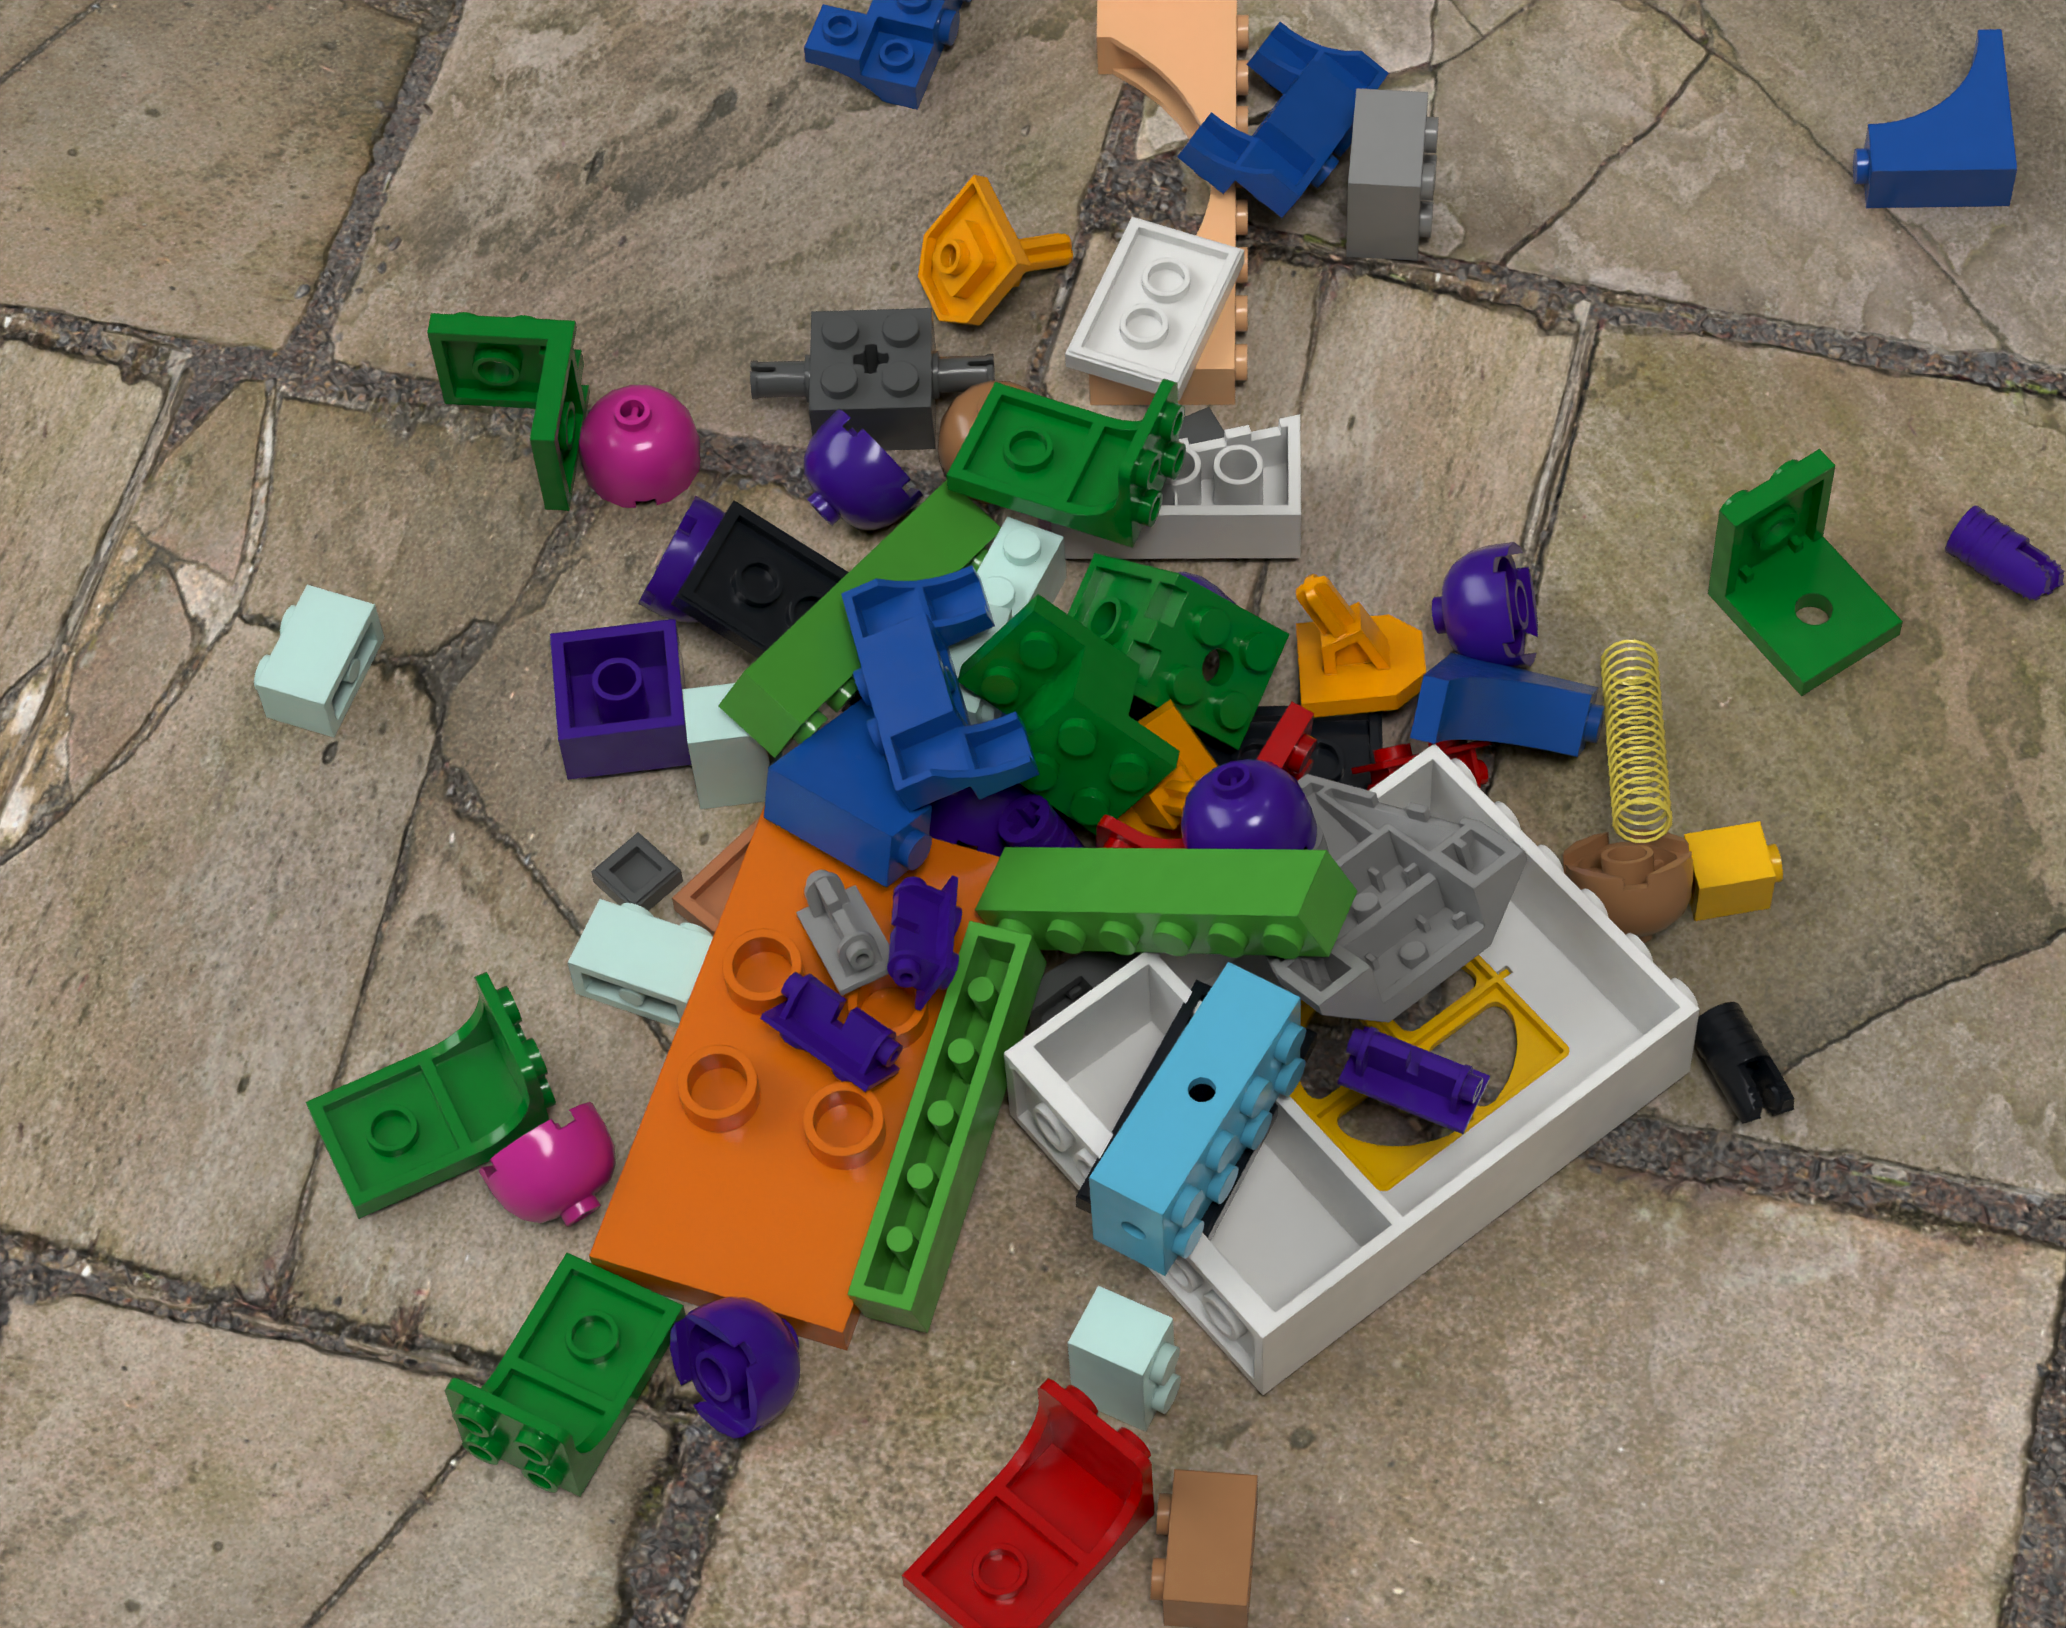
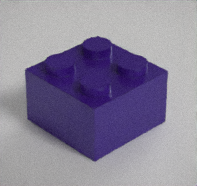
M675 619L550 634L558 742L568 780L692 765L687 743L682 689H686L684 664Z

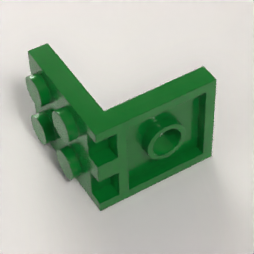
M458 312L455 314L431 313L427 334L444 403L535 409L530 444L545 510L570 511L579 459L581 426L586 418L590 395L589 385H581L584 368L582 350L573 348L577 330L576 321L537 319L527 315L496 317L477 316L468 312Z
M1820 448L1800 461L1792 459L1785 462L1766 482L1751 491H1738L1725 501L1718 515L1708 595L1801 697L1899 636L1903 622L1824 538L1836 465ZM1815 607L1824 611L1828 615L1829 620L1819 625H1811L1801 621L1797 617L1796 612L1802 608Z
M1097 553L1093 555L1068 612L1069 616L1140 664L1133 695L1134 699L1153 709H1157L1171 699L1193 730L1224 746L1239 750L1290 635L1179 573ZM1216 649L1220 658L1219 669L1211 680L1206 681L1202 671L1203 662L1206 656Z

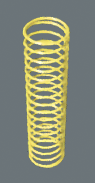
M1622 640L1613 643L1604 651L1600 664L1604 697L1603 706H1605L1604 716L1613 818L1612 826L1616 834L1624 840L1634 843H1648L1658 840L1667 834L1672 826L1668 761L1666 759L1667 751L1665 749L1666 741L1664 739L1665 730L1660 690L1661 682L1658 670L1659 662L1655 649L1648 643L1639 640ZM1625 643H1637L1647 648L1626 647L1615 651L1606 658L1610 650ZM1637 650L1644 652L1653 660L1651 662L1649 659L1642 657H1625L1615 661L1606 668L1612 658L1625 651ZM1630 660L1643 661L1652 667L1651 669L1640 666L1625 667L1613 674L1610 673L1611 669L1616 665ZM1628 670L1647 672L1644 676H1630L1623 679L1616 677L1618 674ZM1646 682L1651 684L1649 687L1636 686ZM1618 684L1629 686L1620 690L1615 688ZM1637 689H1640V690H1641V691H1637V692H1625V691H1628V690H1637ZM1646 692H1649V693L1652 694V695L1649 696V697H1645V696H1635V695H1639V694H1644V693H1646ZM1619 694L1631 695L1621 700L1616 698ZM1641 699V701L1628 702V700ZM1648 701H1649L1650 703H1652V705H1651L1650 707H1646V706H1629V707L1624 708V709H1619V708H1617V706L1620 705V704H1623V705H1639V704L1647 703ZM1634 709H1643V710H1641V711H1636V712L1629 711V710H1634ZM1649 711H1650L1651 713H1653V715L1650 716V717H1647V716H1643V715H1642V716H1630V717H1627V718H1625V719L1618 718V716H1619L1620 714H1625V715H1639V714L1647 713V712H1649ZM1634 719H1644L1640 721H1630ZM1649 721H1651L1652 723H1654V725H1652L1651 727L1644 726V725H1643V726H1631V727H1628V728H1625V729H1622V728H1619V727H1618V726H1620L1622 723H1623V724H1628V725H1639V724L1647 723V722H1649ZM1635 729H1645L1641 731H1630ZM1650 731H1652L1653 733H1655V734H1654L1653 736H1651V737L1645 736V735H1644V736H1632V737H1629V738H1626V739H1623V738H1620V737H1619V736L1622 735L1623 733H1624V734H1632V735H1639V734L1647 733V732H1650ZM1636 739H1645L1641 741H1631ZM1650 741H1653L1655 743V745L1652 747L1633 746L1627 749L1620 747L1624 743L1635 745L1648 743ZM1638 749H1646V750H1642V751H1632V750H1638ZM1651 751L1656 753L1653 757L1634 756L1628 759L1621 757L1625 753L1637 755ZM1652 761L1657 763V765H1655L1654 767L1635 766L1630 769H1625L1622 767L1626 763L1638 765L1649 763ZM1653 771L1658 773V775H1656L1655 777L1639 776L1631 779L1623 778V776L1627 773L1638 775L1650 773ZM1657 782L1659 784L1656 787H1635L1630 790L1624 788L1628 783L1643 785ZM1653 792L1660 794L1655 798L1637 797L1631 800L1624 798L1628 794L1644 795ZM1651 803L1658 806L1653 810L1645 812L1632 811L1626 808L1633 804L1646 805ZM1661 809L1664 810L1661 816L1647 822L1633 821L1621 814V811L1633 815H1647L1656 813ZM1667 816V820L1661 827L1649 832H1635L1627 829L1618 820L1619 817L1622 821L1633 825H1649L1657 823ZM1620 829L1627 833L1641 836L1656 834L1662 830L1663 832L1649 839H1633L1624 835Z

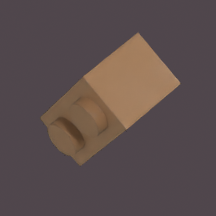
M1174 1469L1172 1494L1159 1493L1156 1534L1167 1535L1168 1545L1166 1558H1153L1150 1598L1151 1600L1163 1601L1164 1626L1248 1628L1258 1506V1475Z

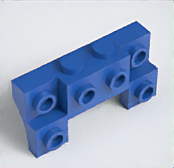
M872 0L867 14L823 4L804 46L805 61L829 68L854 79L886 103L918 110L945 44L951 46L956 39L960 23L959 10L963 1L971 2V0Z
M1279 22L1247 63L1267 84L1283 94L1254 134L1250 136L1235 129L1211 112L1177 157L1222 194L1228 190L1234 181H1237L1258 201L1283 218L1310 183L1318 188L1339 163V160L1331 153L1333 152L1338 157H1341L1351 145L1356 88L1378 89L1389 73L1363 51H1344L1321 46L1303 38L1282 22Z
M972 565L950 574L916 581H892L876 578L841 594L861 668L853 671L854 680L862 699L868 707L872 706L875 717L867 720L868 731L881 756L886 755L895 791L910 812L967 787H971L980 800L1039 775L1025 724L1016 711L987 722L974 725L970 723L948 646L995 626L981 578Z

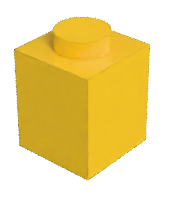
M1760 821L1684 834L1683 838L1689 843V852L1692 851L1694 866L1692 894L1689 901L1694 921L1771 908L1774 885L1777 882H1782L1783 868L1778 847L1776 844L1767 845Z

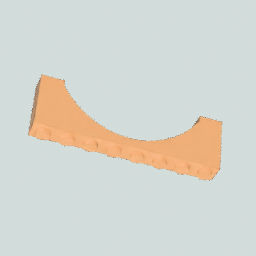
M1097 0L1098 74H1113L1140 90L1160 105L1179 124L1189 139H1191L1211 112L1235 129L1248 134V106H1237V95H1248V60H1237V50H1249V15H1237V0ZM1234 181L1228 190L1222 194L1209 183L1211 188L1210 199L1203 222L1196 236L1236 247V235H1248V199H1236V188L1244 187L1237 181ZM1237 247L1244 249L1245 263L1180 401H1178L1180 405H1235V381H1247V344H1236V332L1248 331V295H1236V283H1248V247ZM1089 374L1090 405H1150L1155 396L1154 393Z

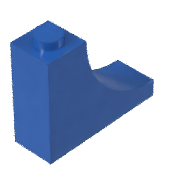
M2002 29L1978 30L1971 69L1967 77L1941 103L1913 117L1887 123L1868 124L1864 148H1856L1853 155L1854 184H1864L1866 208L2010 206L2017 173Z
M1450 653L1423 676L1410 738L1433 744L1446 740L1499 742L1578 757L1585 749L1587 741L1592 743L1598 742L1604 720L1605 706L1595 704L1599 687Z
M860 699L768 767L764 818L881 885L888 887L908 870H915L920 867L927 858L932 845V838L929 835L932 806L927 804L910 812L898 796L894 788L886 755L881 756L868 731L867 720L875 717L872 706L868 707L864 700Z

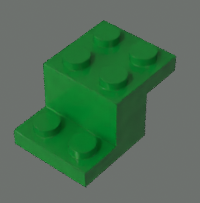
M1039 594L961 666L958 676L959 683L1006 715L1016 711L1025 724L1039 775L1019 784L1034 794L1042 796L1050 805L1095 835L1097 825L1103 815H1109L1118 819L1176 769L1180 751L1129 716L1140 664Z

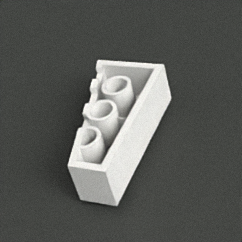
M1300 414L1280 418L1277 427L1251 432L1249 425L1224 430V437L1194 444H1189L1188 438L1179 439V442L1186 445L1182 468L1176 479L1167 478L1161 490L1163 498L1158 517L1152 527L1143 526L1133 548L1051 522L1052 532L1064 536L1065 559H1092L1094 553L1118 559L1300 558Z

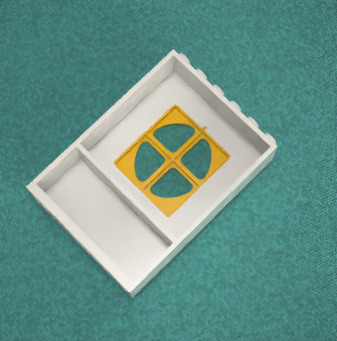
M1436 744L1428 747L1369 791L1377 794L1380 803L1406 809L1410 802L1429 807L1431 817L1459 824L1463 817L1482 821L1525 850L1527 862L1491 946L1460 968L1471 975L1476 982L1469 992L1414 1031L1402 1029L1394 1020L1389 1023L1359 1020L1366 1027L1370 1028L1372 1026L1379 1029L1381 1033L1431 1052L1436 1046L1486 1009L1500 1007L1510 1016L1515 1028L1517 1049L1514 1066L1507 1083L1496 1100L1487 1106L1477 1105L1464 1134L1454 1131L1450 1135L1434 1141L1408 1146L1376 1145L1354 1139L1343 1132L1338 1126V1120L1369 1097L1344 1086H1340L1322 1099H1316L1307 1094L1299 1081L1290 1096L1286 1097L1282 1094L1278 1096L1276 1100L1278 1116L1211 1241L1202 1233L1189 1257L1184 1259L1178 1256L1166 1276L1150 1269L1262 1395L1270 1391L1690 1072L1700 1010L1691 990L1677 978L1670 980L1653 963L1651 953L1646 945L1632 933L1625 935L1608 918L1607 910L1602 901L1589 889L1584 888L1580 890L1564 874L1563 866L1557 856L1547 846H1537L1520 829V824L1514 813L1504 803L1500 801L1494 803L1477 786L1476 779L1471 770L1461 760L1457 758L1451 760ZM1143 952L1004 1052L1010 1115L1078 1191L1096 1159L1101 1158L1113 1136L1112 1130L1183 1002L1186 1004L1192 993L1191 988L1196 979L1213 986L1226 964L1230 962L1289 991L1279 983L1264 955H1242L1238 958H1231L1221 954L1173 956L1167 953ZM1200 1000L1193 1011V1016L1202 1003ZM1302 1000L1301 1026L1306 1028L1316 1010Z

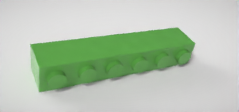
M946 480L742 673L718 706L774 758L793 740L801 744L820 730L828 721V718L822 713L828 706L838 713L859 691L854 680L853 671L861 668L841 594L876 578L892 581H916L950 574L971 565L977 572L989 551L987 549L988 546L996 538L1001 527L966 495L948 490Z
M1005 847L975 911L987 925L1032 935L1040 950H1060L1070 954H1077L1081 951H1108L1121 955H1131L1134 952L1167 953L1173 956L1221 954L1231 958H1238L1242 955H1268L1284 959H1295L1298 956H1330L1357 894V889L1327 850Z
M969 921L959 952L957 971L947 988L847 1294L867 1318L925 1333L929 1331L1007 1088L1004 1052L1023 1039L1047 964L1032 935Z

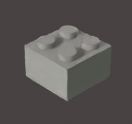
M1356 88L1348 177L1346 257L1418 261L1419 237L1431 238L1433 202L1430 201H1433V192L1435 190L1437 155L1426 153L1437 152L1439 117H1427L1428 92Z

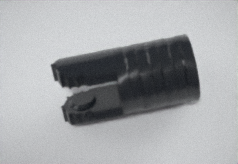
M1726 1002L1701 1014L1698 1017L1694 1044L1742 1124L1761 1119L1762 1108H1766L1767 1113H1771L1772 1116L1794 1110L1795 1098L1768 1051L1764 1048L1759 1036L1755 1033L1750 1021L1746 1018L1739 1003Z

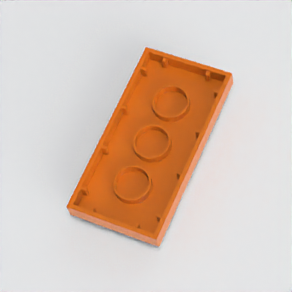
M764 805L589 1258L592 1264L655 1293L697 1306L727 1297H746L770 1308L779 1317L788 1321L797 1336L847 1351L861 1311L847 1294L947 988L945 990L937 989L921 1011L915 1009L916 988H905L897 985L889 974L842 995L847 1000L837 1020L844 1024L850 1011L858 1007L887 1028L896 1032L895 1041L903 1046L899 1057L893 1063L900 1068L899 1072L867 1092L852 1082L839 1080L833 1074L832 1068L806 1050L797 1049L786 1043L781 1038L779 1031L760 1018L762 1013L788 1000V998L781 994V989L789 976L794 972L799 973L803 977L807 974H812L840 995L796 914L797 911L809 906L804 890L807 878L811 873L817 870H826L837 874L845 889L856 885L889 945L890 934L896 927L891 925L893 892L905 878L919 877L926 882V885L942 890L952 875L958 877L956 906L962 909V918L954 936L953 952L959 954L969 921L986 924L975 911V908L1000 857L932 838L930 852L922 865L915 870H908L888 887H885L765 819Z

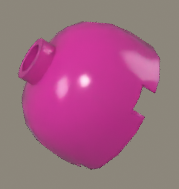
M628 385L610 391L591 408L582 422L579 456L588 485L603 500L623 508H636L635 501L655 499L657 506L670 502L689 488L700 469L701 459L699 452L701 444L689 410L675 396L651 385Z
M587 1102L569 1109L575 1120L562 1128L559 1123H554L552 1119L539 1125L490 1159L493 1164L492 1166L480 1168L479 1173L490 1191L507 1211L524 1221L540 1224L561 1217L566 1226L569 1227L601 1207L596 1195L611 1181L616 1166L615 1145L609 1130L593 1103Z

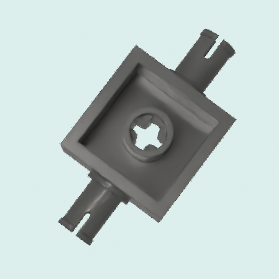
M932 308L811 311L810 354L805 355V361L758 362L756 360L751 361L750 384L753 400L775 397H806V401L809 403L812 436L838 409H841L851 417L842 426L847 431L853 428L857 433L863 428L885 451L936 449V399L941 398V393L964 392L973 385L990 380L995 381L994 354L940 357L939 351H936Z

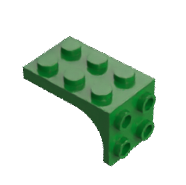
M1163 379L1143 420L1128 421L1108 417L995 382L946 475L948 490L1133 548L1143 526L1152 527L1158 517L1163 498L1161 490L1167 478L1176 479L1184 462L1186 445L1179 442V432L1184 420L1185 407L1178 404L1177 382Z
M487 972L474 977L479 995L477 1006L467 1022L451 1036L426 1050L306 1102L309 1113L358 1219L489 1162L502 1149L549 1120L547 1108L556 1105V1101L545 1077L548 1071L534 1039L532 1037L526 1039L519 1024L522 1022V1018L509 988L506 985L495 989Z
M566 1252L499 1365L481 1388H478L461 1379L452 1378L444 1390L453 1414L452 1417L460 1433L463 1447L474 1457L488 1464L497 1465L501 1459L522 1469L521 1472L528 1481L545 1491L556 1493L559 1488H562L581 1497L670 1346L672 1327L686 1316L684 1305Z

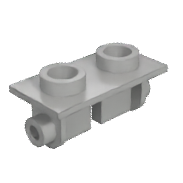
M817 870L811 873L807 878L804 890L809 906L797 911L796 914L840 995L842 996L889 974L887 971L889 943L856 885L845 889L840 877L826 870Z

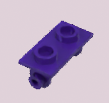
M953 875L942 890L926 885V882L919 877H907L893 892L891 925L896 927L890 934L887 971L897 985L905 988H916L915 1009L920 1011L937 989L945 990L950 985L959 963V954L953 952L954 936L962 918V909L956 906L958 877Z
M794 972L790 975L781 989V994L788 998V1000L762 1013L760 1019L779 1031L781 1038L786 1043L797 1049L806 1050L832 1068L833 1074L839 1080L852 1082L865 1092L896 1075L900 1070L898 1066L893 1064L903 1048L900 1043L895 1041L896 1032L887 1028L858 1007L850 1011L844 1024L837 1020L847 999L823 984L812 974H807L803 977L799 973Z
M1365 1026L1363 1030L1356 1028L1350 1037L1346 1053L1350 1054V1057L1338 1079V1084L1464 1134L1490 1080V1075L1477 1071L1470 1065L1459 1064L1381 1033L1379 1029L1372 1026L1370 1028Z

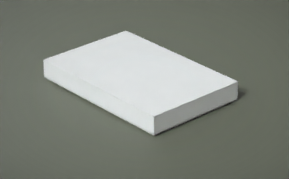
M1131 217L1065 353L1066 367L1156 394L1162 380L1168 379L1177 382L1178 401H1180L1245 263L1244 249Z

